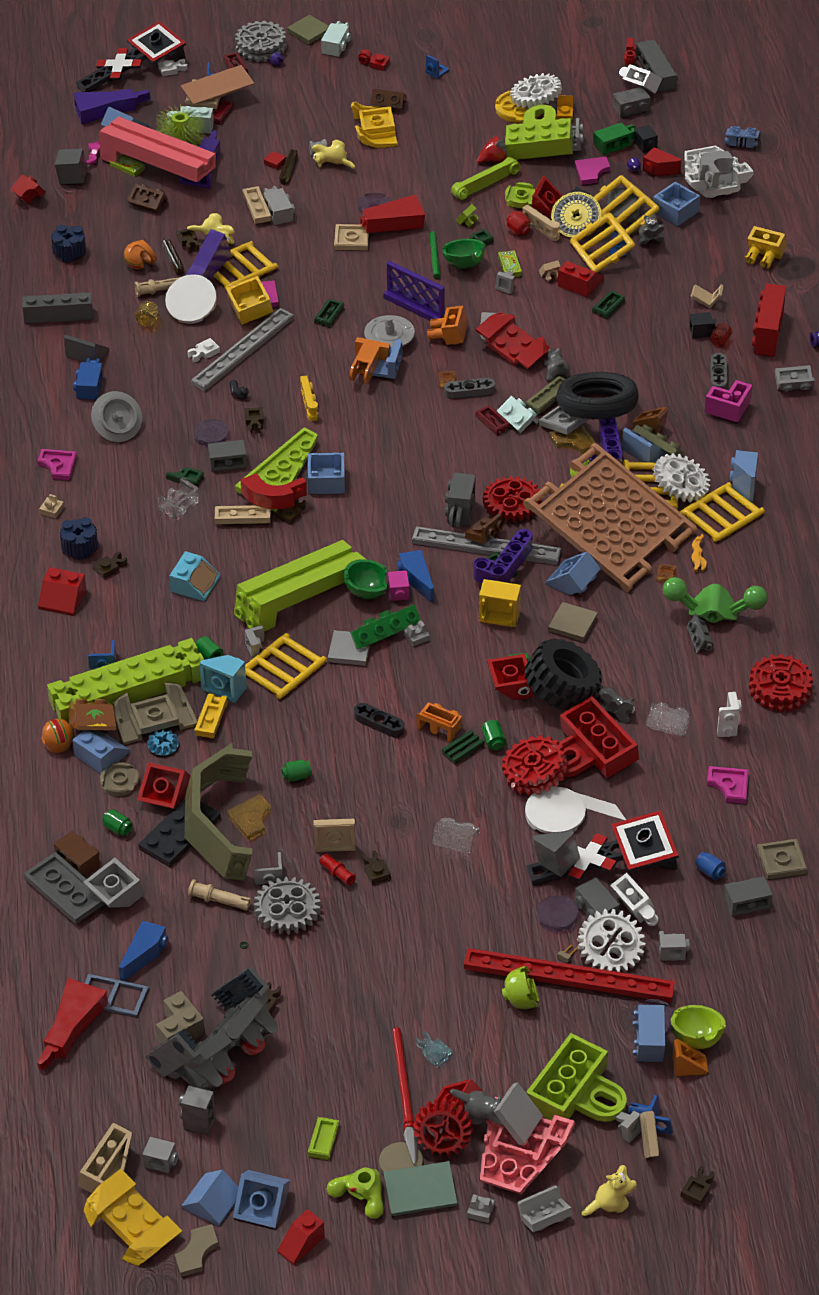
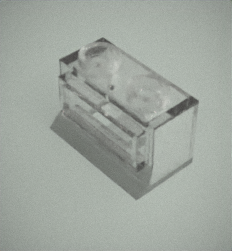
M182 477L178 491L170 488L167 499L161 495L158 497V511L162 510L174 519L178 515H184L190 505L195 506L197 504L199 488Z

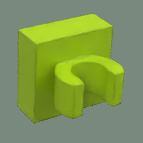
M471 204L461 213L456 222L461 225L465 221L466 225L471 227L479 219L473 213L477 208Z

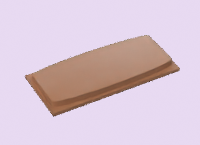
M242 65L183 84L181 88L193 105L234 93L254 85V82Z

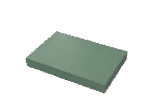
M449 1161L383 1172L391 1216L457 1206Z

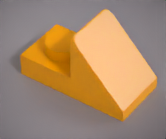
M558 95L557 120L561 118H571V121L573 120L574 96Z

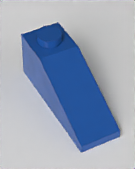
M422 551L399 553L397 570H407L409 584L428 601L434 602V587Z
M146 921L141 922L118 967L121 981L127 980L158 957L163 948H166L169 937L166 935L165 926Z

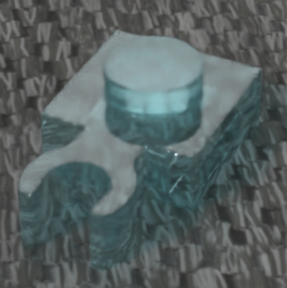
M423 1032L424 1041L416 1037V1045L422 1048V1055L435 1067H438L452 1056V1050L439 1038L432 1041L430 1035L426 1032Z

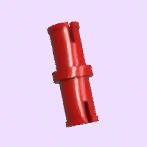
M328 853L322 855L319 864L328 869L333 877H338L347 886L355 882L356 875L347 870L342 862H337Z

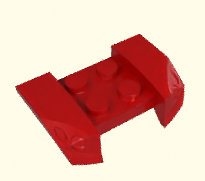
M503 312L493 314L476 328V331L486 338L488 347L514 366L520 363L529 369L545 354H548L550 349L542 336L534 339L519 328L515 323V316L512 314H504Z

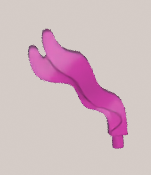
M99 141L88 144V149L91 153L89 160L86 161L87 165L97 162V155L100 152Z

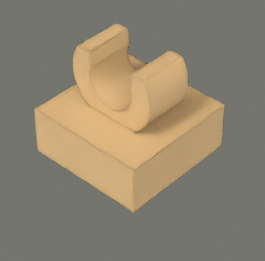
M559 261L543 264L539 270L540 276H546V280L550 282L552 279L550 275L553 274L557 280L558 269L560 268Z
M49 494V497L46 498L39 508V513L56 519L64 508V502L57 500V496Z

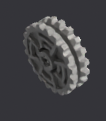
M255 21L253 24L248 23L247 26L243 25L242 29H238L235 34L236 51L240 56L242 55L243 59L248 58L249 61L256 60V62H260L263 60L267 62L275 52L284 54L287 48L284 28L280 27L279 24L274 25L271 21L269 23H266V21Z

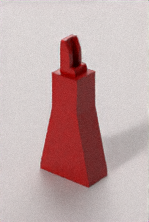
M68 978L55 1022L44 1039L45 1050L37 1062L39 1070L43 1071L54 1058H66L75 1040L109 1003L106 990Z

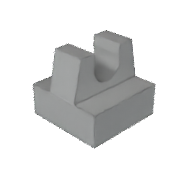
M510 271L497 273L495 289L511 294L514 289V273Z
M419 621L417 625H409L407 629H404V636L413 647L430 640V635L422 621Z
M633 1111L629 1115L621 1112L616 1117V1120L621 1122L618 1125V1130L622 1132L623 1140L630 1143L641 1132L639 1113Z
M473 1194L467 1218L489 1223L495 1200Z

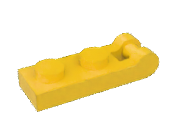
M300 376L301 393L308 420L317 421L318 403L316 402L315 394H312V382L308 381L307 376Z
M210 693L207 695L195 727L196 736L215 737L223 712L228 704V696L216 697L215 694Z

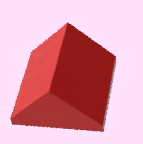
M545 176L541 178L532 195V208L548 219H551L553 206L563 195Z

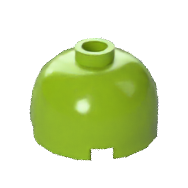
M527 966L511 971L505 979V988L502 989L505 1001L509 1000L512 1006L522 1010L539 1006L537 1003L539 1001L534 979L528 978L527 974L531 972Z

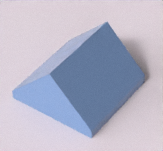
M624 428L622 450L641 462L654 463L667 453V451L635 431Z
M223 1169L205 1173L181 1205V1208L220 1226L235 1206L239 1187Z

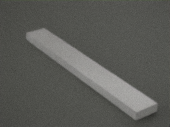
M282 308L278 309L191 380V385L205 392L294 319V314Z
M416 527L412 538V544L492 555L496 552L500 555L510 542V540L492 538L485 544L465 539L464 533ZM532 544V550L525 561L558 565L561 548Z

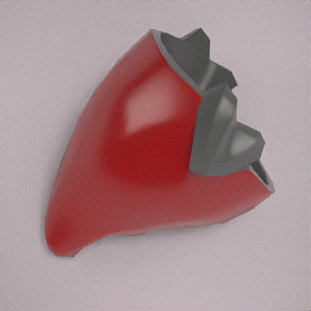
M495 136L490 139L481 150L477 163L503 162L507 158L505 153L506 145L503 142V138L499 139Z

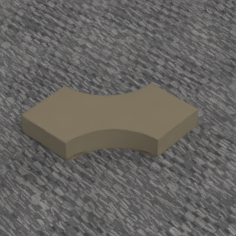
M212 1224L192 1229L191 1240L188 1246L175 1254V1260L181 1277L203 1271L202 1263L205 1256L210 1251L219 1247Z

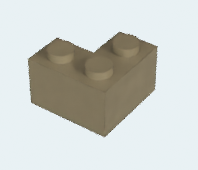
M182 991L163 1000L166 1019L156 1024L157 1038L161 1044L182 1029H185L184 1033H189L187 1037L191 1036V1041L205 1035L204 1018Z

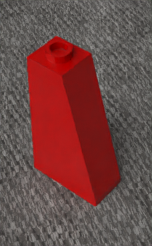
M411 195L363 209L360 225L366 233L424 228L425 213L417 196Z

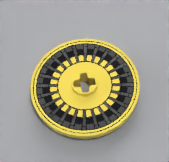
M572 192L562 196L553 206L551 213L552 221L560 223V230L558 232L567 238L574 237L584 230L586 225L589 223L593 224L602 216L597 200L583 192Z

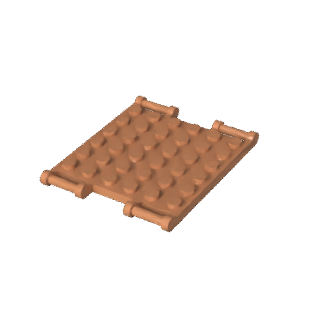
M593 443L589 450L577 460L574 459L570 462V468L573 471H578V473L563 486L558 488L548 481L540 491L523 502L527 510L533 511L581 553L588 551L600 568L620 584L625 592H629L633 585L643 576L652 572L651 565L644 559L661 544L664 543L669 551L675 552L684 540L698 531L695 524L596 443ZM593 455H597L587 466L583 465ZM546 494H552L540 505L537 504ZM683 526L686 530L673 540L671 536ZM636 566L640 568L629 580L625 578Z

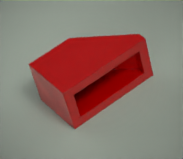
M653 148L643 157V171L655 176L679 174L681 172L682 159Z
M307 1209L291 1224L277 1253L292 1265H295L325 1238L324 1221Z

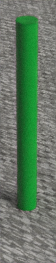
M431 231L429 237L433 277L439 279L440 269L436 232Z

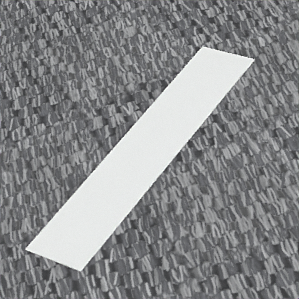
M577 793L584 801L586 809L626 820L615 804Z

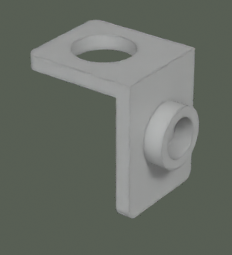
M278 852V867L254 870L255 884H269V881L277 883V878L281 882L283 881L281 852Z

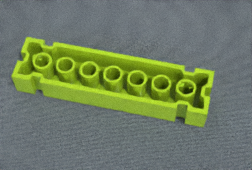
M189 638L178 642L176 647L168 645L69 677L68 682L59 680L47 684L49 702L54 711L56 710L57 717L67 721L69 724V702H75L76 699H87V702H95V699H106V702L114 706V702L125 693L128 694L130 704L166 693L165 683L178 684L184 687L188 681H192V683L201 681L200 662L204 658L201 653H198V648L193 639Z

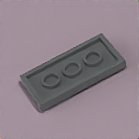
M56 852L23 873L24 879L74 924H78L105 905L103 901L84 885L83 882L86 878Z

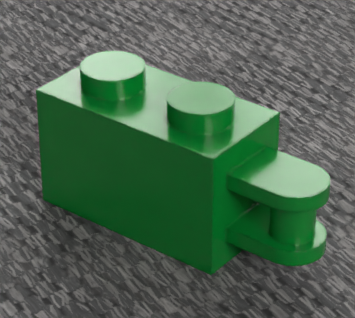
M621 122L595 131L593 145L602 155L631 146V140L634 139V129L636 127L633 124L625 126Z

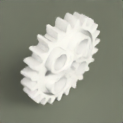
M542 73L540 76L536 74L535 77L530 75L528 79L523 78L524 81H518L519 84H514V87L511 88L512 91H510L511 100L514 105L517 104V107L522 106V108L526 106L531 108V106L543 105V103L549 104L548 101H554V98H558V94H561L562 85L559 78L555 77V75L550 76V74L544 76V73Z
M672 453L671 456L668 454L665 457L661 456L654 465L653 476L656 477V482H660L658 487H664L663 492H670L669 496L675 495L676 500L680 497L683 502L688 499L691 503L692 500L697 501L707 494L710 487V479H707L708 474L703 473L705 469L699 468V463L694 464V459L689 461L687 456L682 458L678 454L676 457Z
M604 909L602 915L596 911L595 918L589 915L588 922L584 921L582 924L583 928L579 929L578 933L580 936L577 938V941L580 942L577 949L583 950L580 957L587 956L585 964L592 962V968L599 967V969L614 970L615 972H620L621 969L624 973H627L628 967L633 969L635 963H639V956L643 955L644 951L642 949L645 947V943L641 942L644 940L645 935L639 934L642 927L635 928L637 920L630 922V914L624 918L623 911L616 915L615 909H612L611 914H608L607 910ZM603 926H610L613 931H607ZM621 928L622 931L617 935L615 942L610 945L605 955L601 956L600 954L606 948L607 943L612 940L616 931ZM626 937L630 940V942L625 943L621 940V938ZM592 942H599L601 947L594 946ZM610 953L617 954L619 958H612L610 956Z

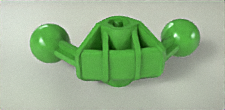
M678 577L669 578L663 585V594L668 600L682 602L689 608L690 616L693 617L696 613L698 617L712 623L722 620L734 621L740 612L748 608L759 610L768 601L767 592L760 586L749 587L745 591L743 599L735 603L729 592L719 584H711L705 587L695 598H692L687 593L686 583Z

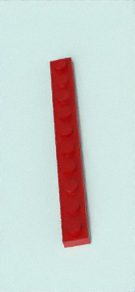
M472 948L467 949L464 960L465 970L507 976L511 971L527 966L531 972L527 974L528 978L534 979V981L672 1003L675 981Z

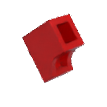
M21 174L10 189L28 204L33 198L37 196L43 197L46 193L37 184V180L30 175L26 177Z

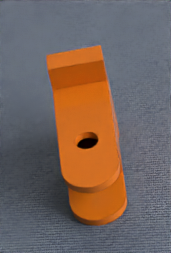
M357 337L355 340V355L357 356L350 369V381H354L357 374H363L364 383L368 384L379 361H386L387 357H390V344Z

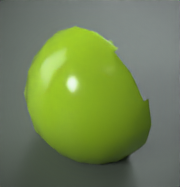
M702 1005L680 1007L674 1011L671 1017V1030L675 1037L694 1049H706L715 1045L722 1037L726 1027L725 1019L719 1012Z

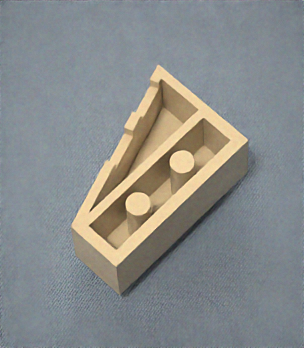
M112 1123L79 1173V1187L93 1193L101 1183L118 1170L122 1169L125 1172L132 1132Z

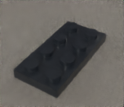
M185 800L138 844L139 850L168 867H171L192 847L185 838ZM200 801L201 812L214 825L221 818V812Z

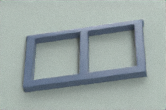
M92 974L87 975L85 984L90 985L91 980L114 984L108 999L109 1003L104 1008V1011L132 1017L138 1016L149 986ZM119 986L142 990L134 1011L111 1006Z

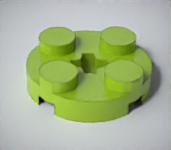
M520 182L515 183L513 187L511 185L507 187L505 191L507 206L523 208L529 205L532 207V195L535 192L534 186L529 183Z

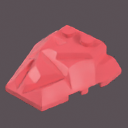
M554 1115L552 1121L541 1118L525 1144L518 1145L505 1126H499L486 1119L487 1134L484 1135L485 1153L482 1154L480 1181L522 1194L567 1143L575 1126V1121Z

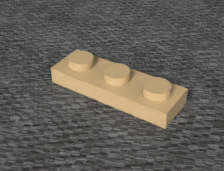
M259 186L242 189L254 223L271 221L270 212Z
M256 505L215 506V524L270 523L271 510Z

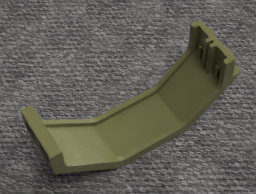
M233 743L192 769L185 795V838L224 878L244 881L252 857V848L232 845L200 810V793L216 781L225 780L245 783L249 763L252 759V751L234 749Z

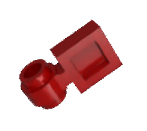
M634 38L627 39L623 60L626 66L636 63L637 45H634Z
M367 49L362 50L358 55V60L361 64H369V67L382 71L390 63V57L377 53L372 56L371 51Z

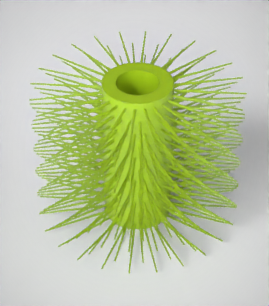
M181 104L180 112H174L175 114L169 112L170 114L162 118L164 115H161V118H156L162 124L161 129L159 126L156 128L158 132L166 135L169 134L171 137L191 143L192 145L200 144L198 140L205 136L204 133L201 132L200 135L199 132L205 123L202 121V124H199L200 122L196 121L198 120L196 113L195 116H190L191 112L188 114L183 113L184 111L181 112Z

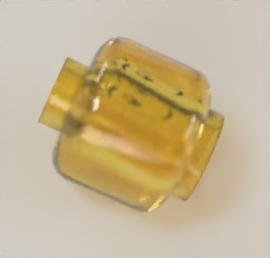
M150 301L142 302L135 312L136 321L145 327L153 326L160 316L158 306Z

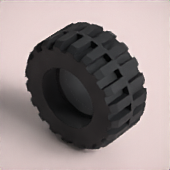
M554 638L539 644L525 665V678L527 679L528 686L532 687L533 693L537 694L539 699L546 701L551 707L555 706L559 710L565 709L568 711L589 697H594L601 686L602 675L596 660H593L592 656L586 653L582 647H578L570 641L566 642L564 639L557 640Z

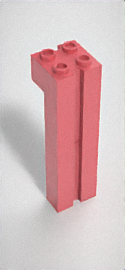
M117 117L109 126L107 125L101 129L99 133L100 159L108 162L117 163L118 157L124 154L195 182H198L216 168V153L122 117Z

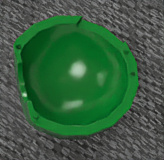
M476 239L450 241L442 247L443 256L451 266L459 269H470L481 262L485 253V243Z
M369 559L355 560L346 566L344 582L348 590L356 597L364 600L376 599L386 592L387 568L379 562Z

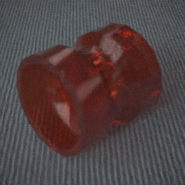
M725 323L718 324L710 336L711 343L717 347H723L732 335L731 327Z

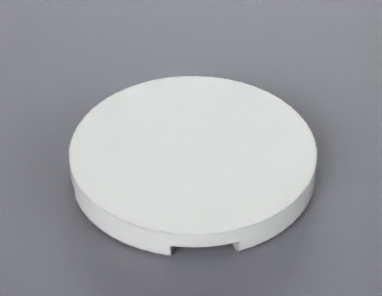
M186 275L177 279L169 287L165 298L166 307L169 313L179 322L186 324L198 323L214 311L217 304V293L213 284L207 278L200 275Z
M550 787L548 792L544 790L539 795L533 793L529 797L525 806V817L532 829H537L546 834L570 830L575 832L585 819L586 808L582 798L574 791L563 787Z

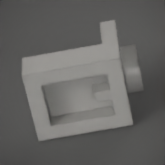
M263 626L244 630L245 644L252 659L260 653L259 649L262 648L261 642L264 641Z

